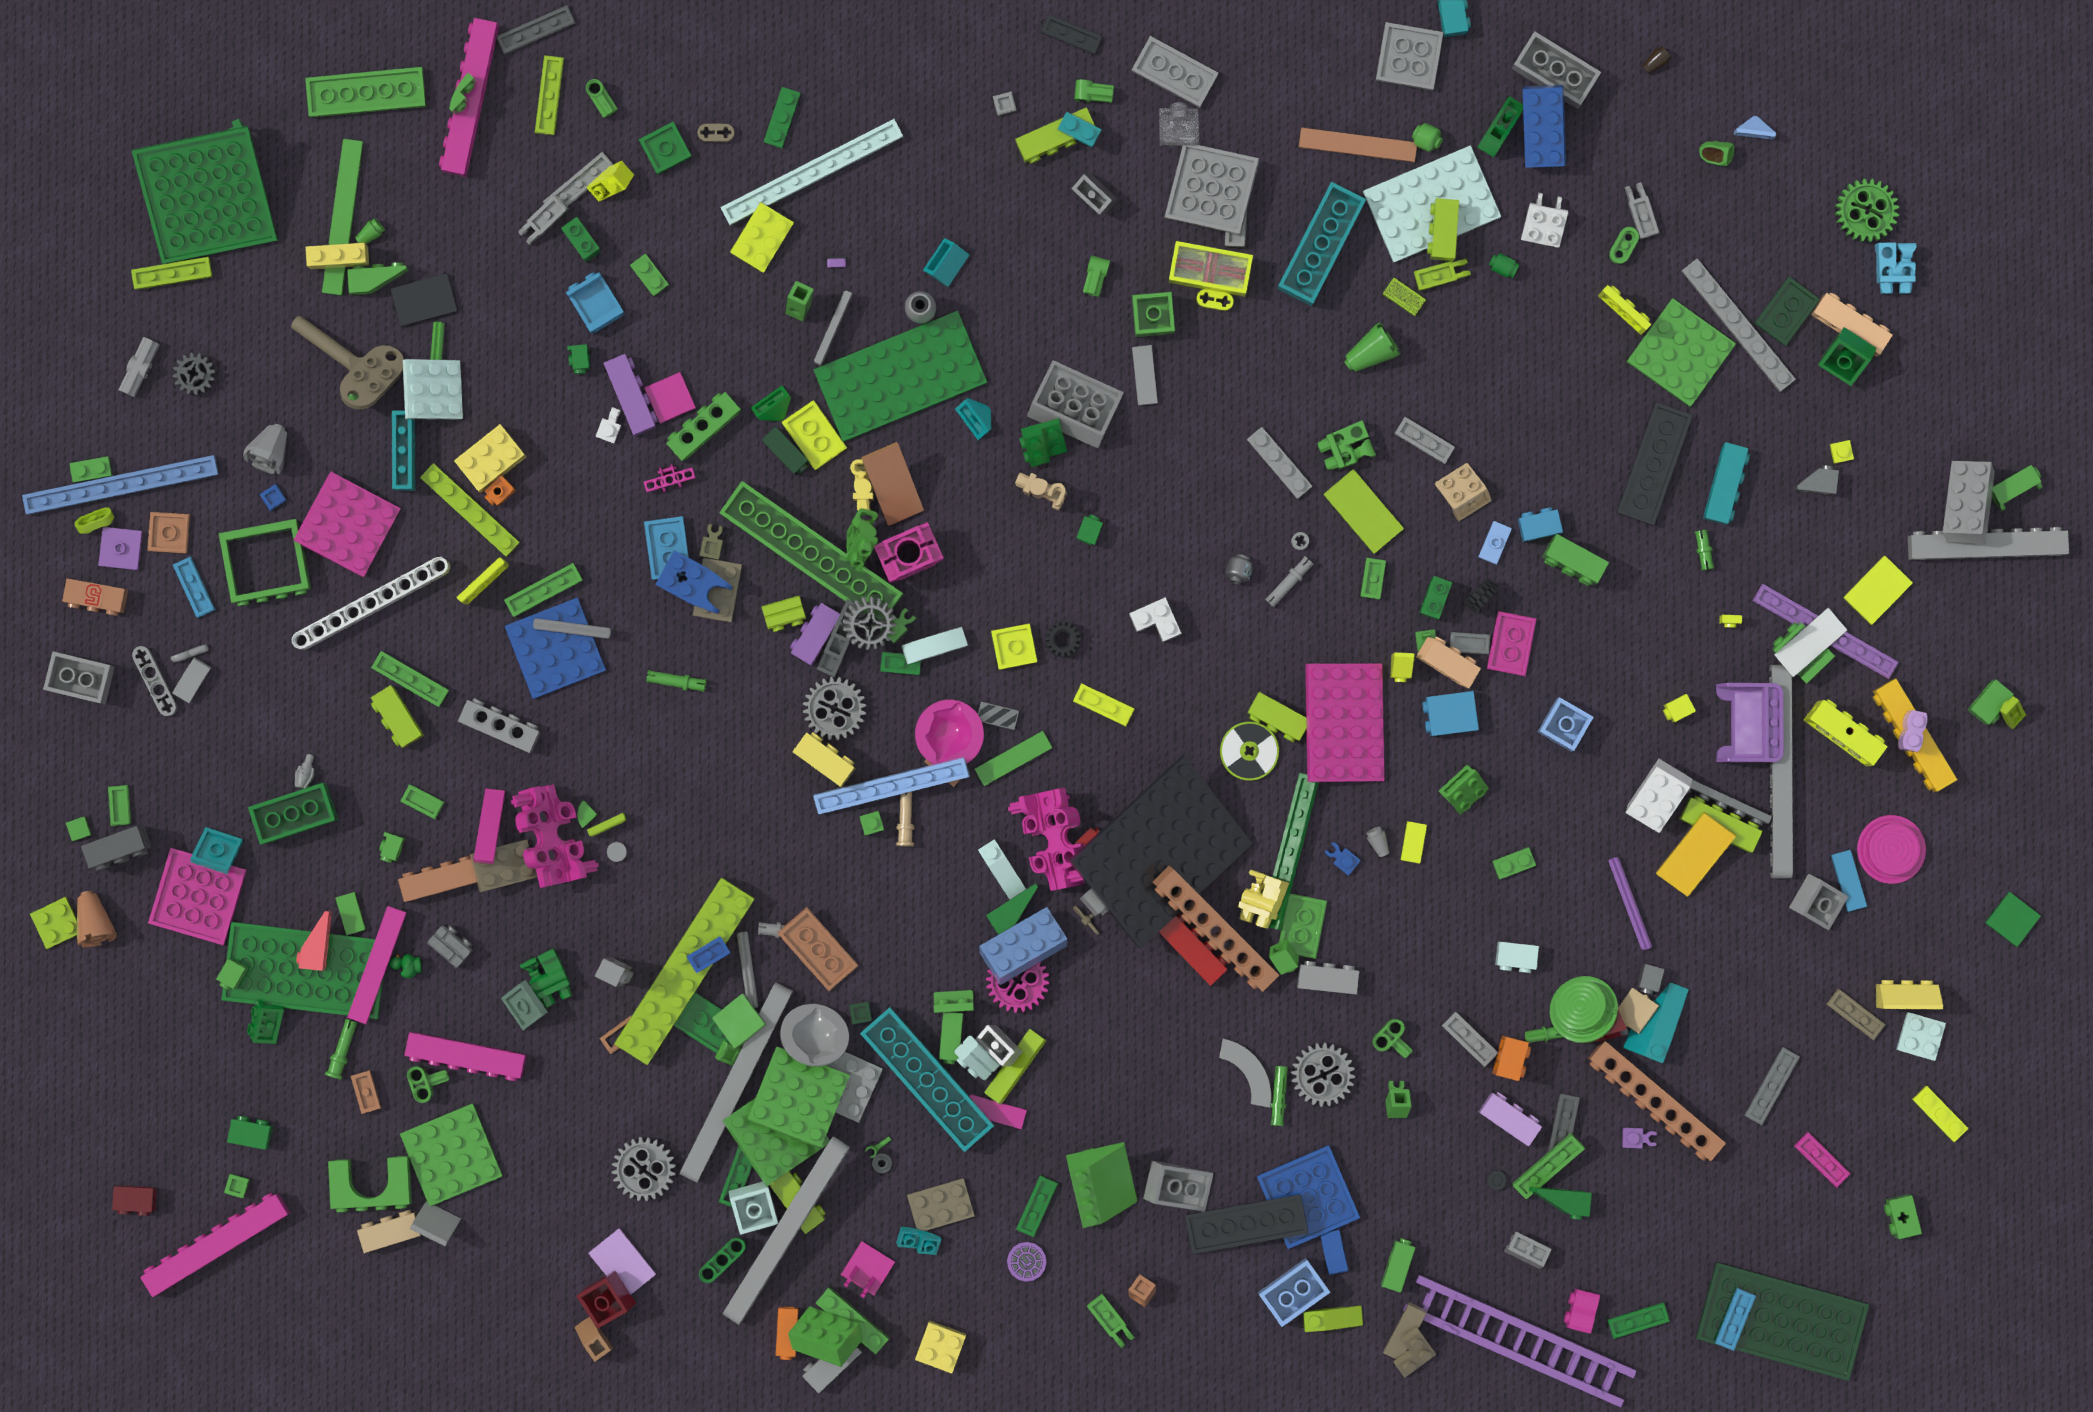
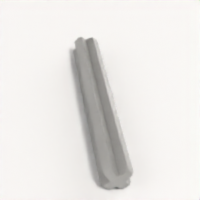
M537 618L533 624V628L538 630L609 639L611 636V629L605 627Z
M746 931L737 933L745 994L753 1007L758 1008L748 933Z

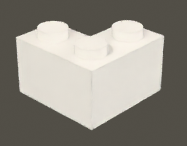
M1166 597L1129 613L1137 632L1155 625L1162 642L1181 635Z

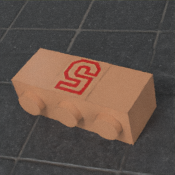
M66 579L62 602L68 603L67 607L79 609L80 605L87 606L88 611L99 612V609L106 610V614L118 616V612L124 613L128 590Z

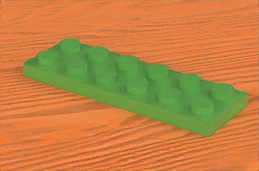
M422 67L305 78L310 118L426 107Z

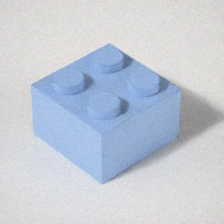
M1559 697L1555 700L1538 733L1572 752L1580 742L1593 716Z

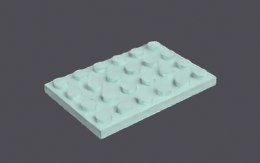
M1471 145L1363 191L1393 263L1427 249L1428 242H1431L1432 235L1428 234L1429 223H1433V215H1430V204L1434 203L1436 198L1459 200L1457 236L1501 218Z

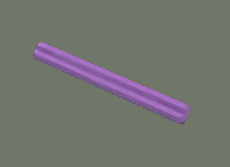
M1618 857L1611 858L1608 862L1642 950H1647L1652 945L1620 859Z

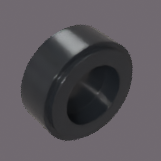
M1494 1170L1488 1174L1486 1181L1491 1189L1501 1190L1505 1187L1507 1179L1503 1172Z

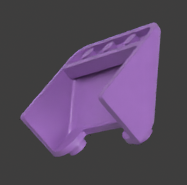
M1776 683L1716 684L1717 696L1723 701H1731V746H1722L1718 749L1716 762H1777L1781 760L1784 754L1782 687Z

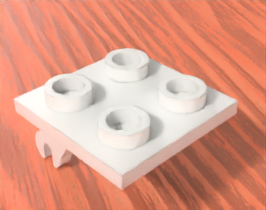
M1538 193L1536 204H1529L1521 240L1560 247L1568 210L1561 209L1562 197L1559 196L1557 197L1555 208L1541 206L1543 193Z

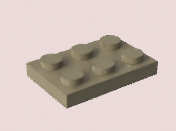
M703 558L702 565L733 586V588L729 590L727 588L714 587L710 590L708 599L715 608L720 610L719 614L694 606L693 616L732 623L742 565Z
M528 840L496 847L494 864L474 862V853L470 854L480 892L537 878L536 870L529 868L523 857V850L529 848Z
M964 1178L907 1194L915 1225L919 1230L926 1231L975 1216Z

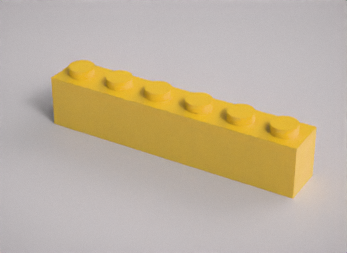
M1893 679L1873 691V700L1877 706H1882L1885 711L1883 716L1888 723L1893 724L1895 728L1893 732L1899 740L1900 734L1903 731V718L1907 711L1915 709L1897 679ZM1925 727L1922 732L1923 743L1918 752L1905 751V753L1909 757H1913L1916 762L1913 765L1919 774L1922 773L1925 777L1924 784L1927 789L1938 792L1956 781L1957 778Z

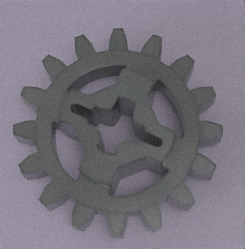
M190 353V358L183 355L184 361L177 360L179 367H173L177 371L173 378L178 379L175 385H182L180 390L184 392L187 389L188 395H191L194 391V394L199 396L200 390L205 394L206 387L212 388L210 382L216 381L212 377V375L216 374V371L211 370L214 364L208 363V357L202 360V354L198 353L197 357H195L194 353ZM192 362V365L185 368L187 364ZM202 364L205 366L207 374L202 371ZM196 370L198 376H191V372H195ZM182 375H185V376H186V378H187V382H186L187 385H186L185 382L183 381ZM204 381L200 386H197V383Z

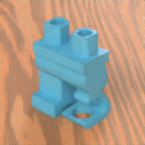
M1877 243L1875 245L1877 284H1880L1881 294H1892L1893 283H1899V294L1911 293L1912 283L1915 282L1916 266L1915 262L1911 261V258L1916 249V243ZM1896 249L1902 252L1900 262H1896Z

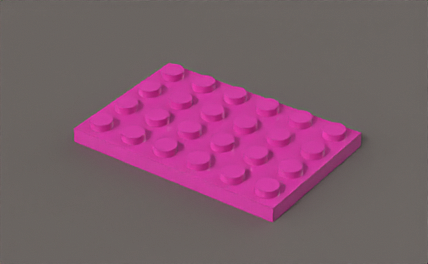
M1305 664L1308 782L1384 781L1382 664Z

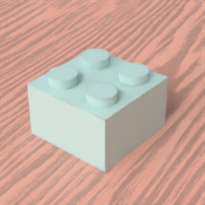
M764 1182L729 1191L740 1235L778 1224L770 1190Z

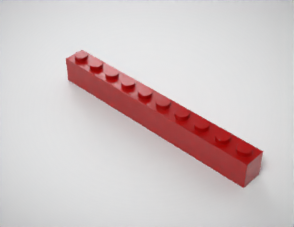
M1090 828L1074 844L1084 843L1085 846L1100 830L1098 828L1095 830ZM1178 913L1159 933L1211 986L1228 970L1225 967L1227 963L1220 956L1216 958L1211 953L1214 949L1206 941L1202 943L1198 939L1200 935L1193 927L1188 929L1184 925L1186 921Z

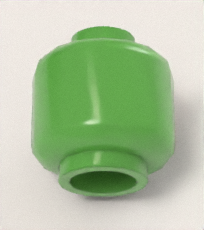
M1428 123L1418 125L1412 136L1414 144L1427 152H1431L1435 148L1438 149L1443 140L1440 129Z

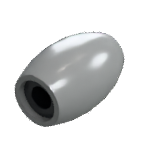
M924 291L912 293L905 302L906 315L915 323L922 324L930 321L936 313L934 298ZM920 305L924 306L923 309H917Z

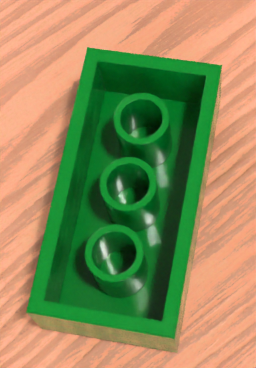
M320 783L248 807L260 845L339 821L327 783Z

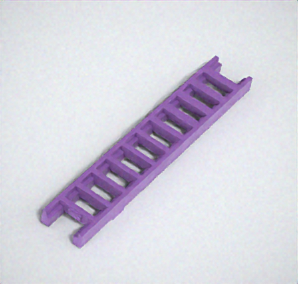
M1418 1274L1416 1283L1430 1288V1292L1426 1294L1422 1303L1423 1309L1428 1311L1436 1291L1448 1296L1440 1318L1426 1313L1424 1321L1619 1407L1622 1406L1624 1400L1608 1392L1617 1371L1634 1378L1636 1374L1635 1369ZM1454 1299L1466 1304L1458 1326L1445 1321ZM1472 1307L1484 1312L1476 1334L1463 1329ZM1490 1315L1503 1321L1494 1342L1481 1337ZM1508 1323L1521 1329L1512 1350L1499 1345ZM1526 1331L1538 1336L1530 1357L1517 1353ZM1544 1339L1555 1344L1547 1365L1535 1360ZM1563 1347L1573 1351L1565 1373L1554 1369ZM1581 1355L1591 1359L1583 1381L1572 1377ZM1599 1363L1610 1368L1601 1389L1590 1385Z

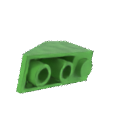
M392 263L390 267H384V264H374L372 268H365L362 265L353 266V269L347 270L349 293L351 295L372 294L408 272L409 268L406 265L403 266V263Z

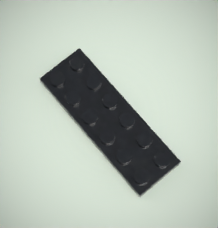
M1655 402L1616 513L1654 526L1693 415Z
M1301 1194L1185 1214L1192 1254L1309 1233Z

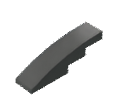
M848 599L817 667V670L832 677L836 676L852 638L848 639L846 637L850 631L846 632L843 630V627L849 625L843 623V619H849L844 613L852 612L848 607L849 605H852L854 608L856 607L855 602ZM864 610L859 612L855 619L861 618Z

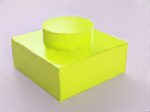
M1850 440L1830 444L1834 464L1854 459Z
M1721 615L1719 619V624H1724L1725 628H1736V624L1742 623V615Z

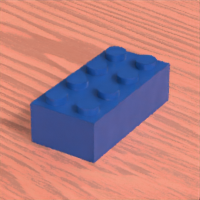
M1564 85L1524 86L1525 168L1565 166Z

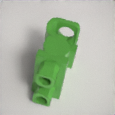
M1363 420L1326 435L1325 439L1317 443L1321 453L1331 450L1333 457L1324 460L1327 470L1342 469L1358 463V458L1365 455L1371 458L1376 456L1370 439H1367L1369 436ZM1365 440L1360 447L1352 448L1351 444Z
M863 508L859 509L847 530L846 559L851 560V566L862 568L877 544L876 530L872 525L876 521L878 514L874 511ZM863 515H870L872 518L864 520L861 517Z

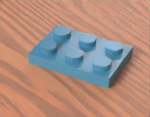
M683 516L644 522L652 580L659 579L674 550L689 558ZM680 573L679 576H685L686 573Z

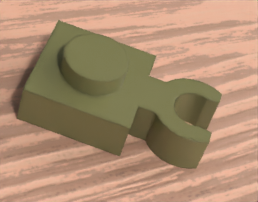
M709 524L707 530L710 535L709 538L703 537L700 556L720 560L723 540H718V536L722 534L723 527L719 526L718 532L713 533L712 524Z

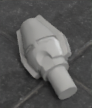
M307 754L305 762L298 766L295 772V787L305 789L314 778L313 755Z

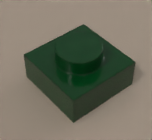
M869 1001L849 1005L852 1024L872 1021Z

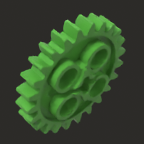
M1863 179L1861 185L1856 180L1854 187L1849 184L1847 186L1848 191H1841L1843 196L1837 198L1841 203L1835 205L1840 211L1836 212L1835 215L1841 217L1836 221L1837 223H1843L1840 230H1848L1846 236L1852 233V240L1859 236L1860 242H1863L1865 237H1867V241L1870 243L1873 237L1876 241L1880 239V235L1885 237L1887 235L1885 230L1889 232L1893 230L1890 224L1895 225L1897 223L1893 218L1899 216L1898 213L1894 212L1899 206L1893 204L1898 199H1891L1890 197L1894 192H1886L1888 185L1881 188V181L1874 185V179H1871L1869 184H1867L1866 179ZM1859 193L1866 196V202L1859 201ZM1877 201L1883 203L1884 210L1876 208L1875 204ZM1867 206L1869 207V214H1865L1864 208ZM1850 211L1857 212L1858 220H1853L1850 217ZM1868 219H1873L1876 222L1875 228L1869 227Z

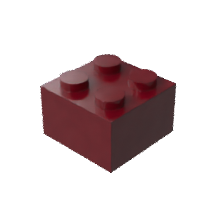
M616 1271L588 1285L576 1295L597 1329L628 1312L636 1304Z

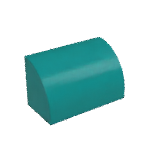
M944 238L923 271L941 284L949 287L969 257V254L954 242Z

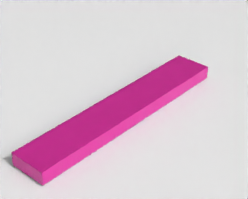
M387 906L347 1018L367 1024L407 912Z

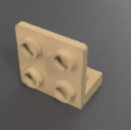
M1468 463L1435 483L1437 489L1450 504L1458 521L1492 501L1486 486Z

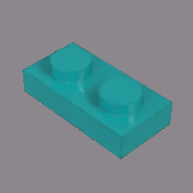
M1068 112L1065 113L1057 129L1091 148L1101 132V129Z

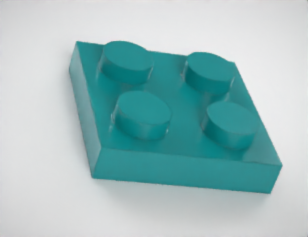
M205 827L190 858V862L228 874L243 840Z

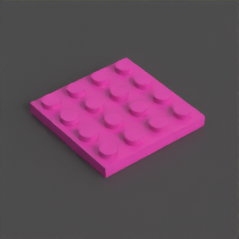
M330 471L293 541L364 578L401 508Z
M170 848L148 923L225 945L247 870L232 866L229 873L224 874L191 863V853Z

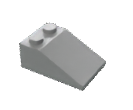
M1152 1160L1143 1199L1159 1205L1205 1211L1213 1173Z

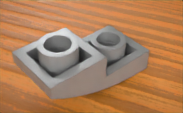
M194 657L175 687L173 694L190 703L211 667Z

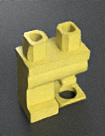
M854 460L850 466L852 473L855 475L854 489L856 493H853V500L857 501V510L861 508L870 510V501H874L873 488L862 460Z
M1250 870L1249 874L1255 876L1257 882L1252 883L1251 889L1247 888L1242 894L1241 902L1238 905L1239 908H1242L1240 919L1252 923L1254 914H1258L1256 925L1268 929L1271 920L1277 919V913L1289 883Z

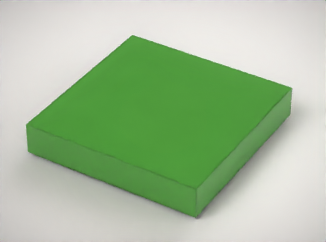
M745 994L738 996L712 1018L734 1049H738L766 1026V1023Z

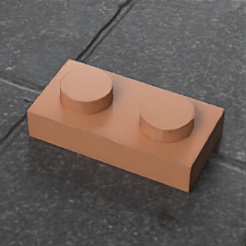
M371 1070L351 1076L361 1114L382 1108Z

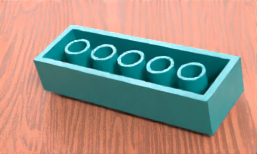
M1333 182L1330 183L1278 285V290L1312 307L1366 201L1365 198Z

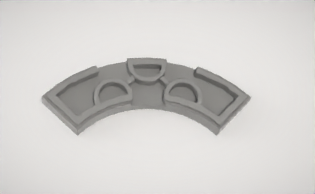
M1222 1039L1219 1058L1235 1064L1245 1074L1251 1089V1104L1270 1107V1083L1259 1060L1240 1044Z

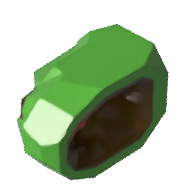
M1705 142L1700 146L1699 153L1701 158L1707 163L1727 166L1732 161L1734 145L1729 142Z

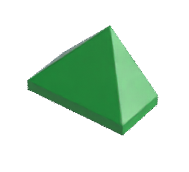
M780 386L753 405L751 410L759 420L782 421L786 416L791 397L785 388Z

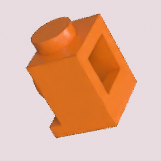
M502 475L484 490L487 494L485 496L486 500L491 505L496 504L497 506H500L516 491ZM496 488L501 489V493L499 495H495L494 493Z

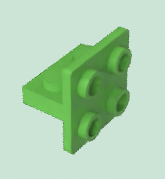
M1466 765L1439 792L1461 815L1477 799L1481 798L1489 788L1478 772Z

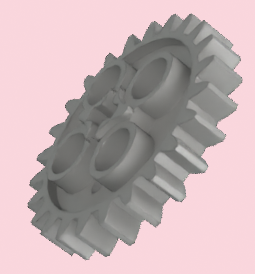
M830 677L829 683L822 679L823 685L816 682L817 689L810 688L813 694L805 695L809 699V702L803 703V705L808 706V709L804 710L803 713L809 714L805 721L811 720L808 727L812 728L815 726V734L821 731V738L828 734L829 740L832 739L833 735L839 740L842 734L846 739V732L849 731L853 735L852 728L860 729L857 723L864 722L860 715H866V712L861 711V708L866 707V704H861L860 701L865 699V697H858L861 690L854 691L855 684L849 687L848 679L844 683H841V677H838L837 682H834L833 677ZM828 690H832L835 693V698L832 701H827L824 697ZM846 698H850L853 701V706L850 709H845L842 706V702ZM819 701H824L832 706L837 703L839 709L850 713L851 716L848 717L836 711L832 714V710L819 704ZM820 708H825L827 711V716L824 719H819L816 715L817 710ZM838 716H842L845 719V724L842 727H837L834 724V720Z
M1325 1042L1322 1048L1316 1043L1315 1049L1308 1046L1309 1052L1307 1053L1301 1050L1303 1057L1296 1056L1299 1063L1292 1064L1297 1070L1291 1071L1292 1074L1296 1075V1078H1293L1291 1081L1298 1083L1294 1089H1301L1298 1095L1302 1096L1305 1094L1304 1101L1306 1102L1311 1098L1312 1105L1319 1101L1320 1107L1323 1106L1324 1101L1330 1106L1331 1100L1336 1104L1338 1103L1337 1097L1345 1099L1343 1092L1350 1093L1347 1086L1354 1085L1349 1079L1355 1078L1354 1075L1350 1074L1354 1067H1348L1352 1060H1345L1348 1054L1340 1055V1047L1334 1051V1044L1327 1048ZM1325 1056H1331L1333 1060L1332 1065L1329 1067H1325L1322 1064V1059ZM1307 1065L1315 1067L1313 1075L1305 1074L1304 1069ZM1335 1066H1339V1069L1328 1073L1325 1080L1318 1078L1311 1083H1307V1080L1320 1075L1321 1069L1326 1072ZM1340 1074L1341 1082L1339 1084H1332V1075ZM1317 1082H1321L1324 1086L1321 1093H1315L1313 1090V1086Z
M639 1137V1143L632 1139L631 1146L626 1142L624 1144L626 1150L619 1148L621 1156L615 1155L614 1157L618 1162L612 1163L613 1166L617 1167V1170L612 1171V1174H617L618 1176L613 1181H620L617 1188L624 1187L623 1194L629 1191L630 1199L637 1195V1201H640L642 1196H644L645 1201H648L649 1195L656 1199V1192L662 1196V1188L668 1190L669 1186L666 1183H673V1180L669 1177L676 1174L671 1171V1168L676 1167V1164H670L674 1156H667L671 1150L664 1151L665 1144L658 1146L657 1139L651 1143L650 1137L647 1138L646 1142L643 1141L642 1137ZM639 1150L647 1152L646 1160L638 1158L637 1153ZM630 1157H633L641 1166L646 1164L648 1166L647 1171L655 1175L658 1180L655 1181L646 1172L640 1173L641 1168L633 1163ZM655 1162L662 1164V1172L656 1173L653 1170ZM627 1165L635 1168L634 1175L629 1176L626 1174L625 1167ZM641 1178H648L650 1180L649 1188L641 1186Z

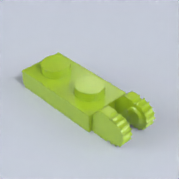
M1467 259L1455 262L1450 261L1414 271L1418 290L1429 289L1470 276L1471 273L1467 270L1455 274L1454 267L1466 265L1468 263Z

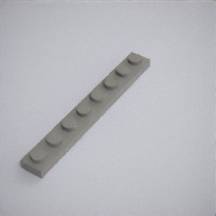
M1698 259L1681 271L1779 392L1796 380Z

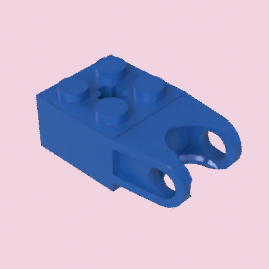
M675 550L655 584L691 605L719 614L720 610L710 603L708 599L710 590L714 587H722L729 590L733 588V586L710 569ZM685 572L687 580H683L681 583L678 576L680 573L683 574Z

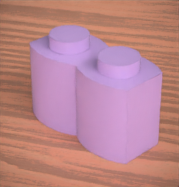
M1915 710L1907 711L1903 718V731L1898 741L1899 749L1909 752H1918L1923 743L1922 732L1927 725L1926 713Z

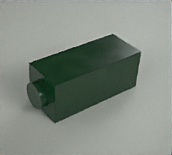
M776 426L762 439V442L794 475L797 473L801 475L808 468L807 463L809 461Z

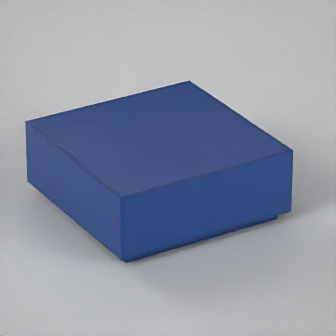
M277 484L259 494L270 511L287 501Z

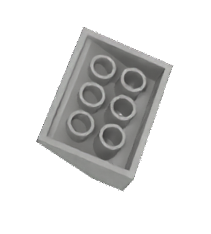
M1053 360L1035 395L1027 416L1041 423L1059 419L1063 433L1098 448L1124 392Z

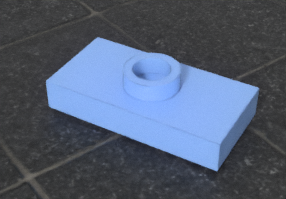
M1493 521L1478 557L1497 565L1512 528Z

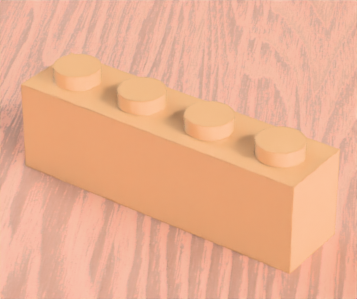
M1824 294L1811 315L1840 333L1843 327L1847 328L1875 346L1877 349L1874 355L1876 357L1879 356L1892 337V334L1889 333L1890 330L1883 325L1878 326L1873 323V319L1868 315L1857 313V309L1848 303L1846 305L1843 304L1835 294Z

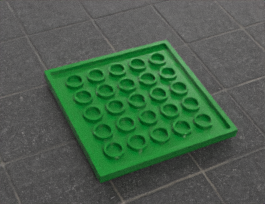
M248 126L132 149V155L162 264L277 241V234Z

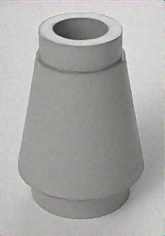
M1379 826L1366 832L1367 840L1379 857L1390 853L1385 830H1382Z

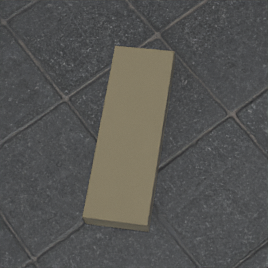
M1837 989L1826 1003V1005L1872 1040L1878 1036L1885 1026L1883 1022L1840 989Z
M1409 1302L1383 1353L1394 1359L1406 1353L1408 1348L1401 1338L1415 1327H1420L1427 1310Z

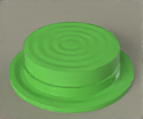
M1590 976L1576 977L1565 982L1555 992L1550 1004V1018L1554 1028L1562 1037L1576 1043L1593 1042L1606 1035L1613 1027L1618 1014V1002L1613 990L1604 981Z

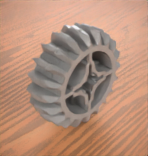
M872 596L869 597V602L866 601L865 597H862L863 603L861 604L858 600H855V608L852 605L848 606L852 612L844 613L845 616L849 617V619H843L844 624H849L843 627L844 631H850L846 637L848 639L852 638V644L858 642L859 648H862L865 643L866 650L870 649V644L873 645L874 649H877L876 643L878 642L881 646H884L885 644L882 640L885 638L887 641H890V637L887 634H894V630L890 629V627H896L895 622H890L896 619L895 615H889L893 611L892 608H887V602L881 604L880 598H877L874 603ZM868 608L864 617L855 619L859 612ZM874 609L884 614L885 621L874 618ZM871 617V620L875 623L870 624V627L868 629V626L864 623L869 622V619ZM854 625L865 629V637L855 632ZM884 627L877 636L871 637L875 629Z

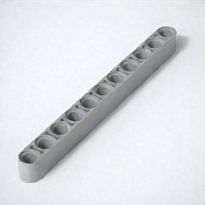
M1770 665L1771 677H1769V683H1776L1783 689L1784 725L1783 757L1777 762H1770V768H1772V775H1770V788H1772V794H1770V808H1772V814H1770L1772 816L1770 820V827H1772V834H1770V847H1772L1770 866H1772V873L1770 875L1771 878H1792V675L1783 665Z
M775 982L759 1013L766 1026L744 1043L680 1171V1175L696 1183L699 1181L700 1175L704 1171L709 1161L708 1159L726 1127L722 1120L733 1113L735 1105L739 1101L744 1087L748 1083L753 1069L757 1065L762 1055L761 1053L771 1037L770 1035L774 1031L793 990Z
M834 1136L829 1141L723 1312L724 1316L738 1325L741 1324L850 1149L848 1145Z

